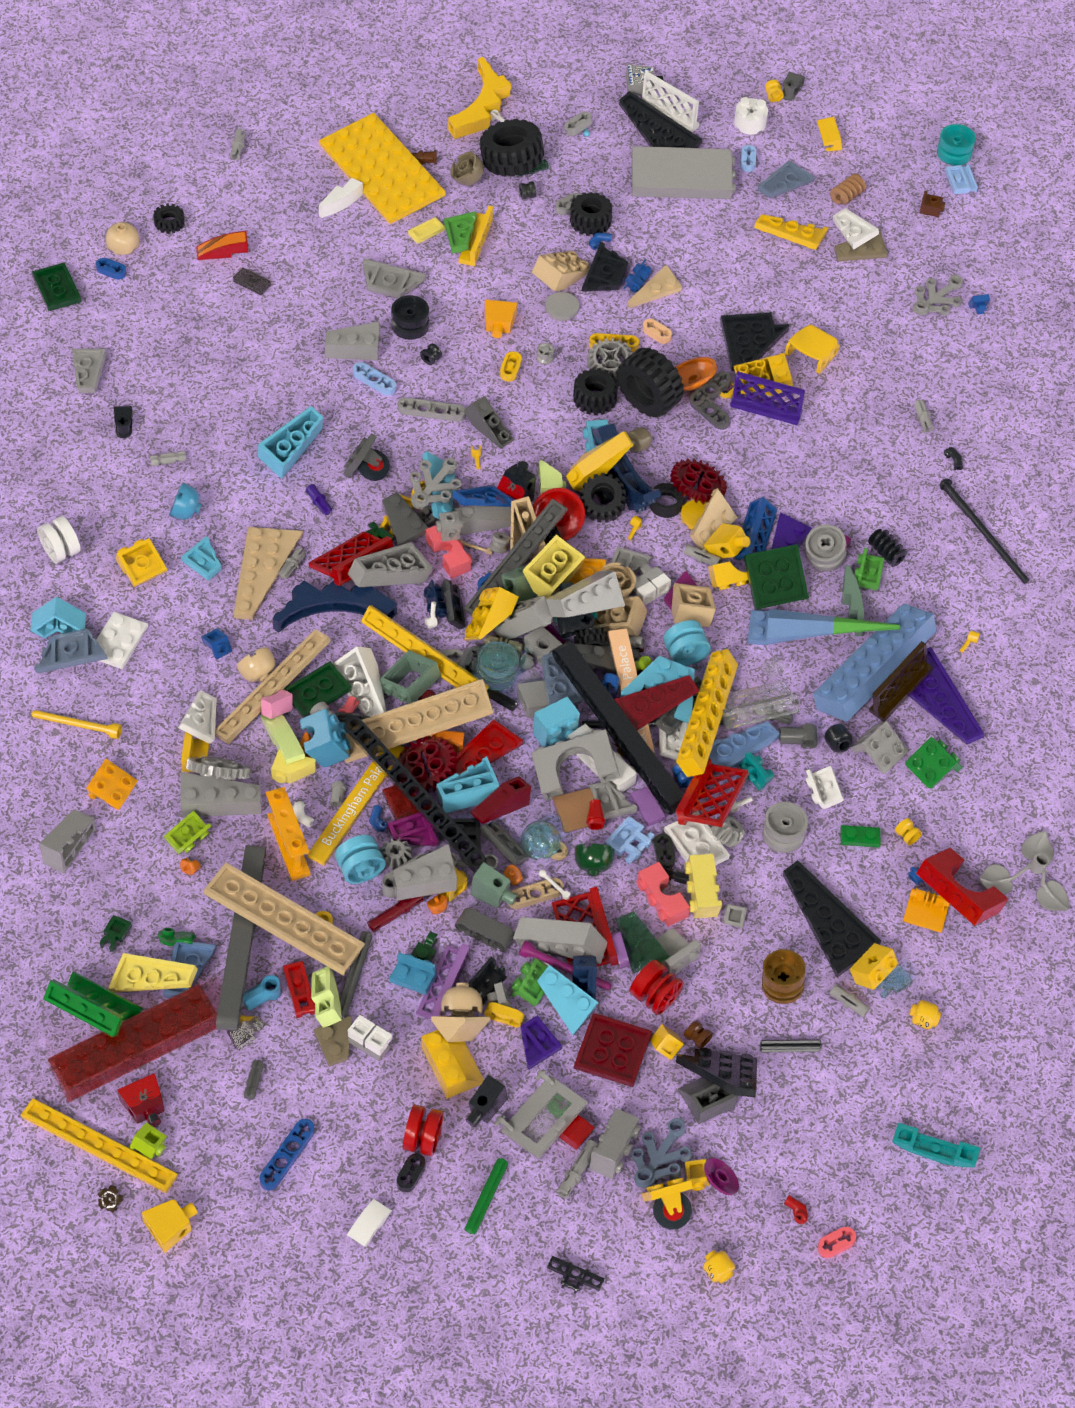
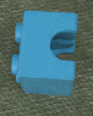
M323 709L300 719L301 730L307 728V733L311 732L313 734L312 739L304 743L305 752L313 759H316V762L322 767H329L350 757L349 749H351V745L346 737L348 732L345 728V723H341L335 714H331L327 709Z

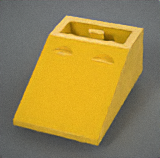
M785 353L734 366L735 374L739 371L793 386ZM740 379L743 384L748 383L746 380ZM757 384L760 387V389L765 388L764 385ZM753 387L748 388L751 391V393L755 392V389ZM774 389L778 394L782 393L780 389ZM769 391L765 392L767 396H773Z
M501 587L483 590L479 597V605L472 613L473 619L471 624L465 630L466 636L464 640H481L512 614L519 597Z

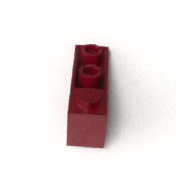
M520 776L508 780L471 811V815L484 824L526 807L530 804L531 786Z

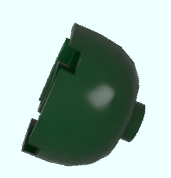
M591 843V846L585 847V844L575 846L576 864L581 870L586 871L589 876H599L600 872H605L613 864L615 849H612L611 846Z

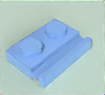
M966 164L964 167L962 165L946 167L945 173L954 194L970 193V191L977 192L978 186L969 164Z

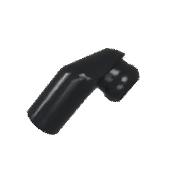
M954 447L945 449L944 455L946 458L952 457L954 469L962 470L963 461L961 454Z

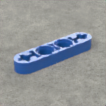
M301 1119L295 1124L261 1172L260 1185L264 1190L270 1191L278 1187L314 1135V1124L311 1120ZM306 1126H308L309 1132L304 1131V1133L301 1135V1140V1138H299L301 1134V1127L305 1128ZM291 1142H296L299 1144V1148L291 1151L287 1148V1145ZM278 1159H285L287 1161V1165L282 1168L277 1167L275 1163ZM273 1170H274V1171H275V1174L273 1175V1181H274V1182L269 1181L268 1183H266L265 1177H266V1178H270L271 1175L273 1174Z

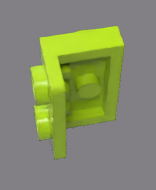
M193 810L166 833L163 838L178 854L182 851L187 853L195 846L193 842L197 838L201 841L209 834L208 829L212 825L210 823L206 825Z

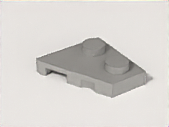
M617 547L611 563H621L620 566L625 568L628 566L636 574L642 566L650 563L651 556Z

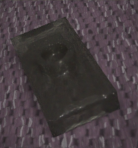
M243 267L233 277V282L259 295H262L271 286L270 280Z

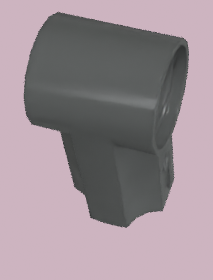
M804 724L801 727H780V744L801 745L802 748L810 747V749L817 747L816 725Z

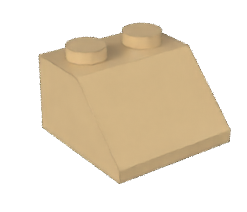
M674 583L671 610L674 623L694 620L699 622L702 627H710L716 610L711 589Z

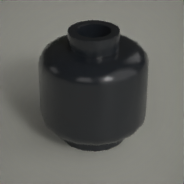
M842 724L830 726L824 735L825 742L834 752L847 751L853 741L851 733Z

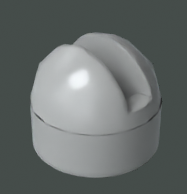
M524 653L519 660V667L525 670L534 667V658Z

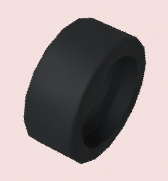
M670 483L656 485L654 489H659L661 495L672 496L677 500V503L666 506L656 501L649 505L651 511L663 518H672L678 515L683 507V493L677 492L678 488L673 487V484Z

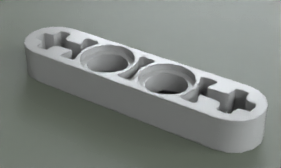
M401 398L398 401V411L404 415L455 422L463 421L466 417L463 412L465 407L458 404L414 398ZM420 407H426L427 410H426V411H420L418 408H420ZM443 409L445 412L437 413L436 410Z

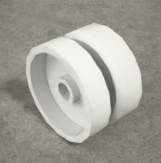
M64 516L53 519L52 525L45 523L37 528L40 542L54 563L57 564L65 560L66 554L73 556L80 553L81 549L78 538Z

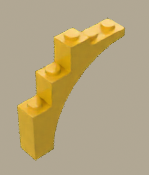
M484 57L477 58V71L483 82L481 93L468 108L448 117V130L454 139L488 129L491 121L490 112L492 110L500 112L501 99L510 97V90L512 89L510 81H507L504 75L498 76Z

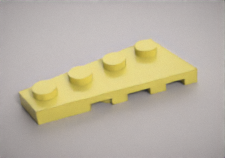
M123 953L108 990L117 993L189 988L198 969L195 965Z

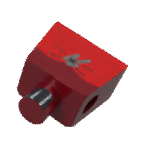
M155 1073L117 1089L120 1102L137 1124L146 1120L148 1124L156 1127L161 1123L158 1114L163 1113L165 1110Z

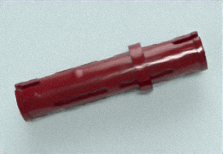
M423 896L398 900V903L367 921L368 927L373 933L400 915L409 913L410 909L424 901Z

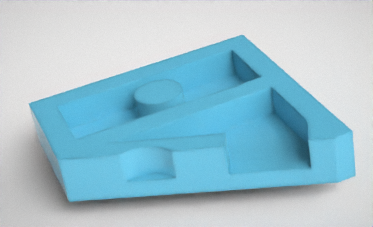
M207 536L181 557L183 563L208 581L221 571V564L216 558V553L211 547Z

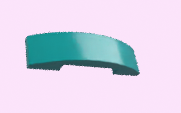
M898 1123L892 1143L900 1148L942 1164L975 1168L981 1147L961 1141L957 1145L918 1133V1128Z

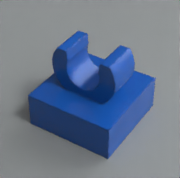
M989 294L972 296L968 302L969 308H976L977 315L984 314V311L987 310L986 306L990 301Z

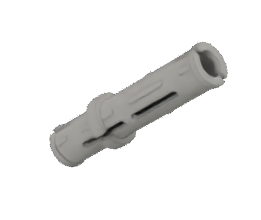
M588 1140L570 1170H567L564 1174L565 1178L556 1190L562 1198L567 1199L573 1188L580 1183L581 1176L591 1161L592 1150L594 1147H598L596 1142Z

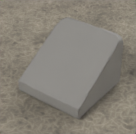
M727 904L723 924L743 928L747 908Z

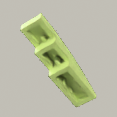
M260 715L273 745H276L277 749L280 750L286 764L305 758V753L283 715L272 719Z

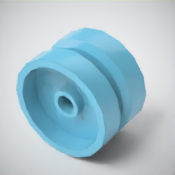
M687 620L673 625L666 631L663 637L671 660L685 666L701 662L708 656L711 650L701 624L694 620Z
M359 835L348 839L336 849L334 854L345 881L350 884H360L375 878L384 870L386 865L377 842L371 835Z

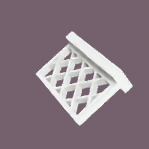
M646 72L644 74L642 99L692 133L699 128L700 123L697 122L699 101L653 74ZM662 87L666 89L667 94H665ZM654 89H657L661 96H658ZM668 96H670L671 100L673 101V104L670 103L669 99L667 98ZM687 102L693 104V109L690 108ZM680 104H683V106L685 107L686 111H684V110L682 109V107H681Z

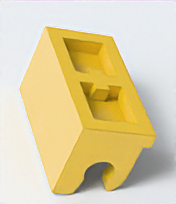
M834 116L817 120L823 145H833L832 147L825 148L826 151L842 150L841 137Z

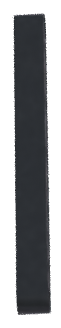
M567 641L553 649L552 656L658 802L665 810L669 811V815L676 813L684 793L572 642Z
M357 716L349 717L345 722V728L350 737L441 838L449 844L451 849L470 870L476 873L483 862L488 864L482 851L367 725ZM359 726L358 729L352 730L353 727ZM366 739H371L370 742L364 743ZM383 752L381 756H376L377 753ZM395 765L393 769L388 770L389 766ZM403 778H407L406 782L399 783ZM414 792H419L417 796H412ZM432 805L430 809L424 810L425 806ZM441 818L444 819V821H443L442 823H440V824H437V823H436V821H437L438 819H441ZM457 832L454 837H448L450 833ZM469 846L466 851H461L462 847ZM475 860H482L480 864L473 865Z

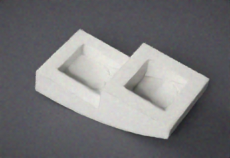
M373 1199L358 1217L347 1235L367 1247L376 1231L383 1226L392 1210Z

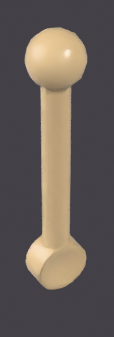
M458 539L462 542L464 546L483 551L486 554L492 555L493 551L490 550V548L486 549L470 543H466L462 539Z

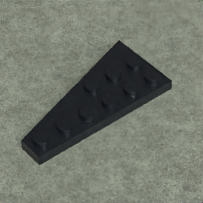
M628 91L618 100L619 106L650 147L698 148L702 144V138L631 91Z
M798 860L783 871V877L837 978L851 968L874 943L881 944V940Z

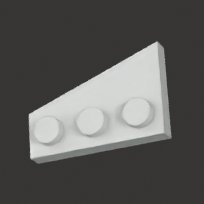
M846 208L833 215L834 223L853 250L879 234L878 228Z
M200 690L178 728L211 744L215 740L217 698Z

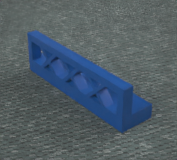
M764 497L758 498L749 504L742 529L746 536L749 537L750 545L743 547L734 557L737 560L744 559L743 555L752 554L754 547L756 552L765 551L777 509ZM766 508L770 511L769 516H767ZM762 520L764 521V524H765V530H763V527H762V524H761ZM758 534L760 535V538H761V543H760V544H759V541H758V538H757V535H758Z

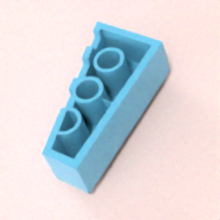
M310 406L259 443L257 457L280 478H283L321 432L323 416Z

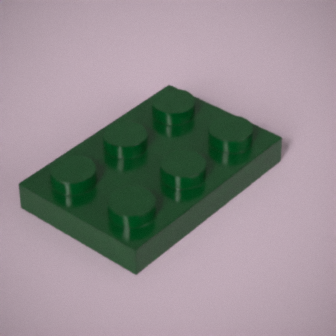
M65 262L31 271L48 312L82 302Z
M329 661L283 690L292 693L293 707L302 718L310 715L311 709L317 703L325 702L329 705L351 692L352 686L332 662Z

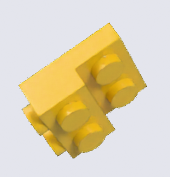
M150 538L146 540L140 539L129 548L123 547L117 551L115 559L123 573L128 576L133 587L167 572V568Z

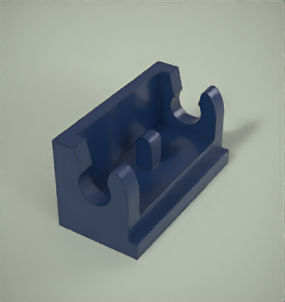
M573 956L572 982L596 1000V956Z

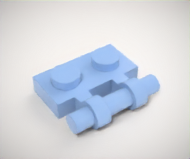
M628 816L605 841V845L611 846L612 849L614 848L615 854L621 856L624 852L628 853L629 855L625 860L631 864L634 860L640 858L641 852L645 848L650 847L655 835L652 832H649L646 836L642 834L644 826ZM635 840L639 842L636 847L631 845Z

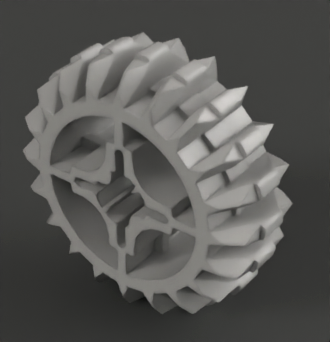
M605 338L604 342L599 340L598 345L593 344L592 349L589 350L587 366L594 370H597V368L602 371L606 370L608 374L612 373L614 375L613 378L617 379V369L621 364L619 357L622 356L625 360L633 352H631L630 347H627L626 342L621 344L620 339L614 341V338H612L611 341H608ZM598 357L601 358V364H599L597 361Z

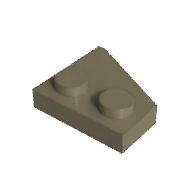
M352 1016L343 1018L341 1021L324 1028L321 1026L314 1029V1034L329 1067L344 1062L349 1058L350 1043L347 1030L352 1025Z

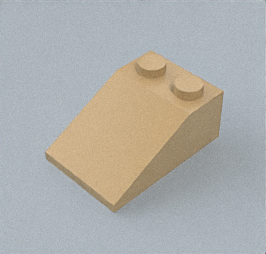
M639 596L623 597L625 606L597 611V619H595L592 627H595V629L601 627L607 633L608 631L627 629L628 635L639 636L647 609Z

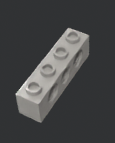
M543 626L534 629L524 636V650L527 654H532L541 666L542 656L552 653L553 649L562 645Z

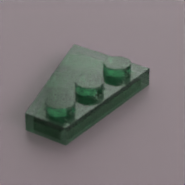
M634 911L616 919L633 973L640 972L653 960L662 962L670 958V955Z

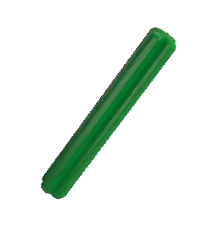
M503 1158L496 1160L464 1230L468 1234L475 1235L508 1167V1162Z

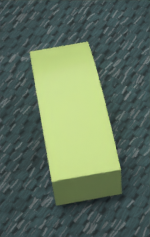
M327 966L313 972L311 998L315 1003V1017L324 1028L342 1020L340 999L332 969Z

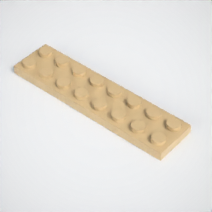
M481 679L363 719L362 721L390 749L494 714L484 681ZM359 726L353 727L352 730L358 729ZM346 733V737L351 745V749H349L350 757L345 759L346 763L367 757L350 737L349 733ZM366 739L364 743L370 742L371 739Z
M226 862L204 889L203 894L343 976L365 945L362 941Z

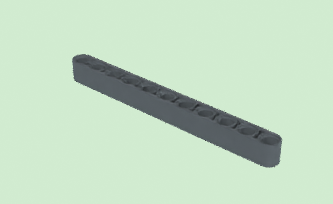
M246 845L241 869L243 873L261 883L265 866L266 847ZM234 912L217 1013V1030L238 1031L255 924Z

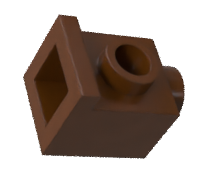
M924 191L919 213L939 217L940 212H944L946 202H943V197L927 194L928 191Z

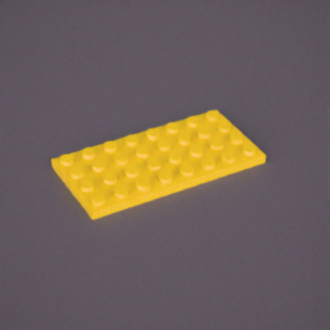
M374 112L318 140L319 145L349 179L353 178L363 183V195L389 224L446 196L445 190Z

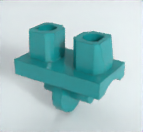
M751 752L745 754V759L740 763L739 767L748 770L749 775L746 780L749 779L760 791L764 789L767 783L771 782L774 773L771 769L765 770L762 767L763 759L759 755L753 756Z

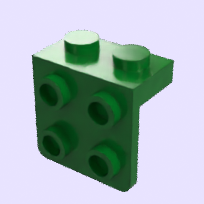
M932 736L905 762V765L929 789L934 788L952 769L958 772L963 768L959 764L961 759L954 752L949 754L946 751L948 746L941 739L936 741Z

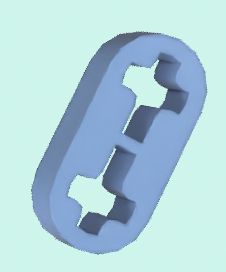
M745 145L741 151L740 167L743 171L751 172L755 169L756 148L752 145Z

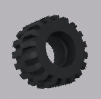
M585 192L582 195H577L572 200L570 207L571 227H574L576 232L579 230V234L583 235L585 233L586 236L590 234L594 236L598 232H606L611 226L612 203H610L606 196L600 195L597 192Z
M591 368L589 371L584 370L583 374L579 373L574 381L573 402L576 403L575 406L577 408L580 407L582 412L587 411L586 414L589 415L591 413H594V415L601 413L603 415L605 411L610 412L617 402V379L613 378L614 375L612 373L608 374V371H602L599 368L597 370Z
M601 473L602 476L595 474L593 479L589 477L587 483L584 482L582 485L583 489L580 491V499L584 504L587 517L590 516V519L593 521L597 519V522L601 523L602 520H605V523H608L609 519H612V521L616 520V516L620 517L622 510H625L626 492L623 483H620L617 477L614 479L611 474L609 476H606L605 473ZM600 491H608L614 496L613 501L604 506L596 504L592 499Z

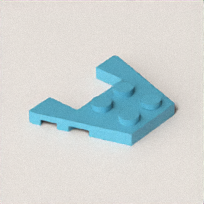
M658 656L622 690L620 697L688 675L694 681L695 669ZM693 696L678 705L674 718L689 723L692 714Z

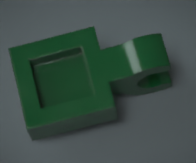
M430 931L425 943L418 942L411 955L417 959L432 962L436 955V950L433 947L438 941L436 939L438 934Z

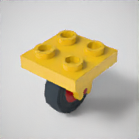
M682 1177L667 1181V1186H664L662 1183L646 1187L647 1192L641 1193L643 1201L655 1200L653 1215L659 1225L673 1230L687 1224L692 1214V1207L688 1197L682 1192L693 1189L691 1180L684 1181Z

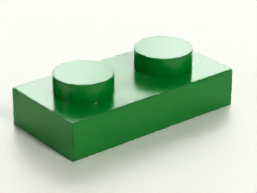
M841 825L840 845L880 848V828Z

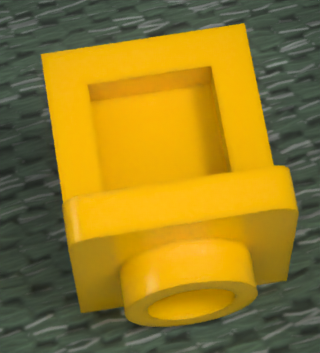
M706 1159L685 1162L686 1181L691 1180L693 1191L704 1190L705 1187L710 1186L704 1171Z

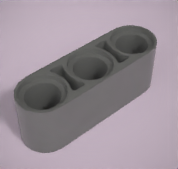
M465 908L455 923V928L459 932L464 931V934L478 941L482 940V943L496 950L498 948L503 953L506 952L513 941L515 934L514 930L471 908Z

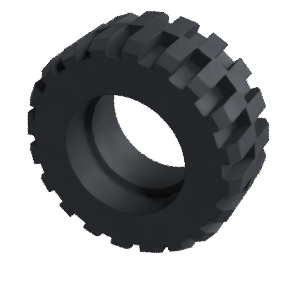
M524 119L499 121L495 125L489 126L488 130H485L480 137L479 145L483 165L495 175L500 174L503 177L523 175L525 172L532 171L543 160L544 146L540 129L530 121L527 122Z
M639 348L618 366V386L621 387L620 390L625 395V399L632 404V407L637 408L638 412L645 413L649 417H660L681 401L684 393L682 377L678 374L677 368L672 365L670 359L668 360L664 354L658 353L657 350Z

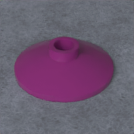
M717 1158L708 1159L704 1164V1171L710 1184L725 1195L737 1193L739 1182L733 1170L725 1162Z

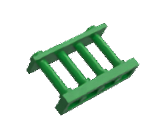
M75 971L72 972L67 986L55 979L50 980L43 1000L112 1037L118 1034L122 1021L136 1027L143 1010L142 1007Z

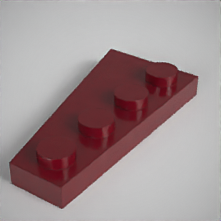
M688 675L614 700L636 730H639L700 691L691 676Z

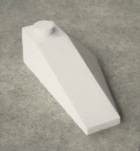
M355 647L333 663L352 686V691L347 693V695L353 696L359 701L358 708L364 715L372 717L386 712L378 664L371 648Z

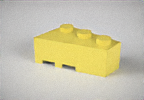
M689 855L688 861L685 862L684 866L685 874H689L687 893H691V900H689L690 913L693 912V918L718 917L722 908V901H718L717 892H719V885L716 884L717 872L714 855Z

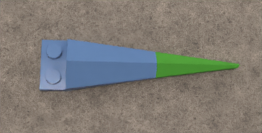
M770 609L769 611L751 610L748 643L770 645L832 634L899 630L900 625Z

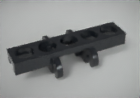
M555 1256L551 1257L547 1265V1269L563 1275L564 1281L561 1280V1288L565 1286L574 1290V1294L577 1291L580 1292L581 1288L579 1286L583 1285L600 1291L605 1279L589 1272V1269L584 1270L573 1265L572 1262L568 1263ZM552 1262L560 1264L559 1267H553ZM574 1269L580 1271V1274L578 1276H574L572 1274V1271ZM569 1277L578 1280L577 1285L567 1282ZM594 1279L596 1281H599L600 1283L598 1285H594L592 1283V1280Z

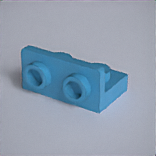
M399 952L397 955L398 963L389 977L390 982L427 995L437 978L435 965L428 960L423 961L411 954Z

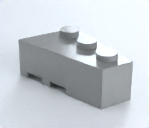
M380 321L326 331L325 358L378 361Z
M73 809L39 843L43 864L65 873L95 831V819Z
M449 844L393 871V886L397 901L456 891L457 876Z

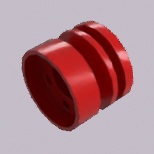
M653 960L639 972L631 984L629 992L640 1002L646 1000V1007L648 1009L652 1008L654 1014L660 1015L676 1000L683 988L684 982L680 978H676L674 973L667 975L668 969L658 960Z

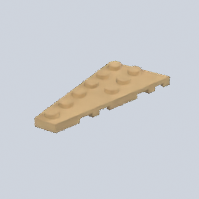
M248 527L233 614L234 618L253 620L262 605V601L271 590L274 581L277 580L278 573L286 563V559L289 558L296 548L299 539L302 538L303 531Z

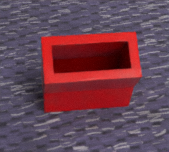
M578 1115L559 1138L577 1150L593 1132L595 1127Z

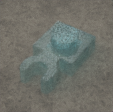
M900 965L893 969L885 978V982L882 981L875 990L885 989V991L880 993V997L883 999L889 995L891 990L897 994L913 984V980Z

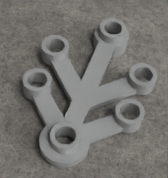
M952 275L949 278L948 285L937 293L935 291L937 281L934 278H928L926 287H928L929 299L924 300L925 288L917 286L914 292L917 296V301L913 304L914 313L926 315L929 312H939L944 316L949 315L950 307L948 305L932 306L934 303L951 304L953 307H960L962 303L960 297L949 298L944 296L952 290L961 288L962 277Z
M447 458L443 461L442 469L433 480L430 474L431 463L428 460L421 461L419 469L423 473L426 485L423 491L419 483L421 474L416 471L410 474L409 480L414 489L411 502L416 509H424L429 503L434 502L448 503L452 496L448 490H460L461 481L459 479H452L450 483L439 484L447 474L451 475L456 472L457 462L453 458ZM442 491L441 495H430L432 492Z

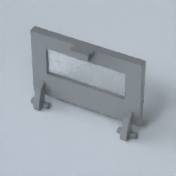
M545 1069L539 1070L535 1077L537 1081L541 1078L544 1082L514 1116L506 1122L504 1120L505 1116L502 1114L501 1117L498 1116L496 1118L497 1121L494 1123L495 1126L501 1124L503 1126L501 1129L503 1134L538 1160L588 1104L585 1099L551 1075L547 1076Z

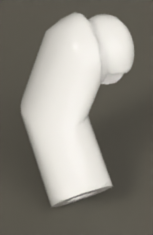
M302 801L295 802L292 807L298 822L310 828L314 819L305 815V804Z

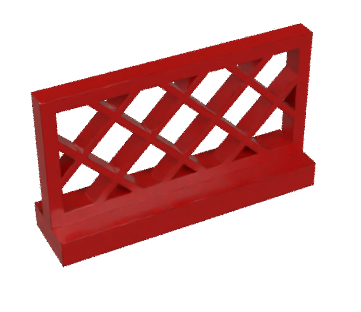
M363 531L310 561L309 567L334 578V583L341 586L351 580L348 572L355 558L393 548L392 538L386 536L380 539Z
M708 759L704 774L693 777L676 809L678 824L686 825L690 821L722 827L749 775L748 770L715 765L711 763V759ZM714 772L723 773L722 775H719L717 777L713 776ZM735 775L741 776L736 780L731 779ZM725 779L729 781L728 783H725L723 785H720L718 783ZM715 784V788L710 790L706 789L707 786ZM728 788H734V791L729 792L727 794L724 792V790ZM718 792L722 794L721 796L716 797L714 799L711 796ZM708 797L709 801H706L704 803L699 802L700 799ZM724 800L727 801V804L720 807L717 804ZM712 805L715 807V809L707 812L704 809ZM699 810L702 812V814L697 816L692 815V813ZM720 814L719 820L710 818V816Z
M597 886L589 888L590 892L570 897L568 900L562 899L551 902L556 920L562 918V921L582 922L586 916L594 919L592 925L596 926L597 931L607 941L604 952L605 958L602 959L601 964H597V967L611 964V966L619 965ZM588 899L589 905L585 910L577 907L580 901ZM567 906L570 909L566 915L558 912L557 907ZM574 910L582 913L578 921L570 918ZM567 957L568 964L573 966V958Z

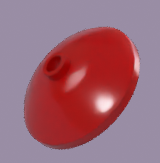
M553 488L547 490L533 504L535 516L537 518L552 498L567 508L563 519L557 523L556 527L564 541L570 540L580 532L584 525V504L578 495L568 489Z

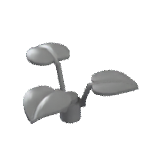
M1046 831L1036 833L1025 840L1021 851L1023 856L1031 860V862L1014 876L1009 877V872L1005 867L994 864L988 866L979 877L980 883L986 890L995 886L1005 895L1013 889L1011 881L1030 869L1034 874H1042V887L1036 892L1039 904L1051 911H1067L1069 909V899L1064 888L1054 880H1050L1045 884V875L1047 874L1045 869L1054 857V850Z

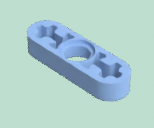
M358 362L353 365V376L387 396L393 395L396 392V382L366 363ZM377 377L379 380L371 381L370 378Z

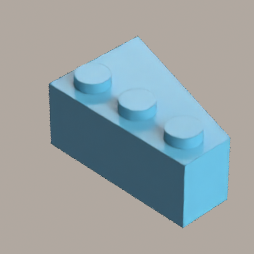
M483 758L481 763L475 766L470 765L465 772L459 775L456 773L437 784L438 803L446 813L479 805L499 787V782L488 758Z

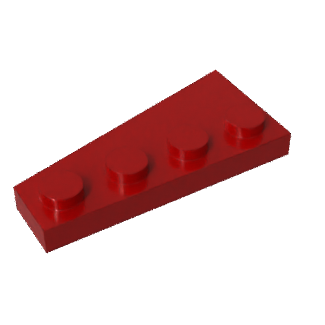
M493 719L457 754L458 762L455 763L457 769L452 770V772L459 775L465 772L470 765L475 766L481 763L485 757L488 758L491 764L523 745V740Z

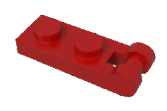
M303 961L283 965L296 1018H301L302 1015L308 1013L310 1015L315 1014V1003L311 998V989ZM307 1001L308 1005L300 1007L301 1002Z

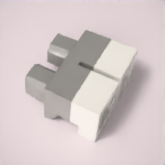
M646 564L640 569L639 573L641 576L638 577L635 574L636 583L631 594L639 596L644 606L670 590L671 579L657 566L652 568Z
M361 1015L358 1016L347 1030L349 1043L379 1062L391 1048L389 1042L392 1040V1034L379 1026L375 1027L374 1023Z

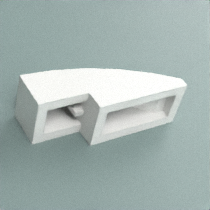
M351 178L343 188L337 185L319 204V217L323 218L335 214L357 201L363 195V183Z

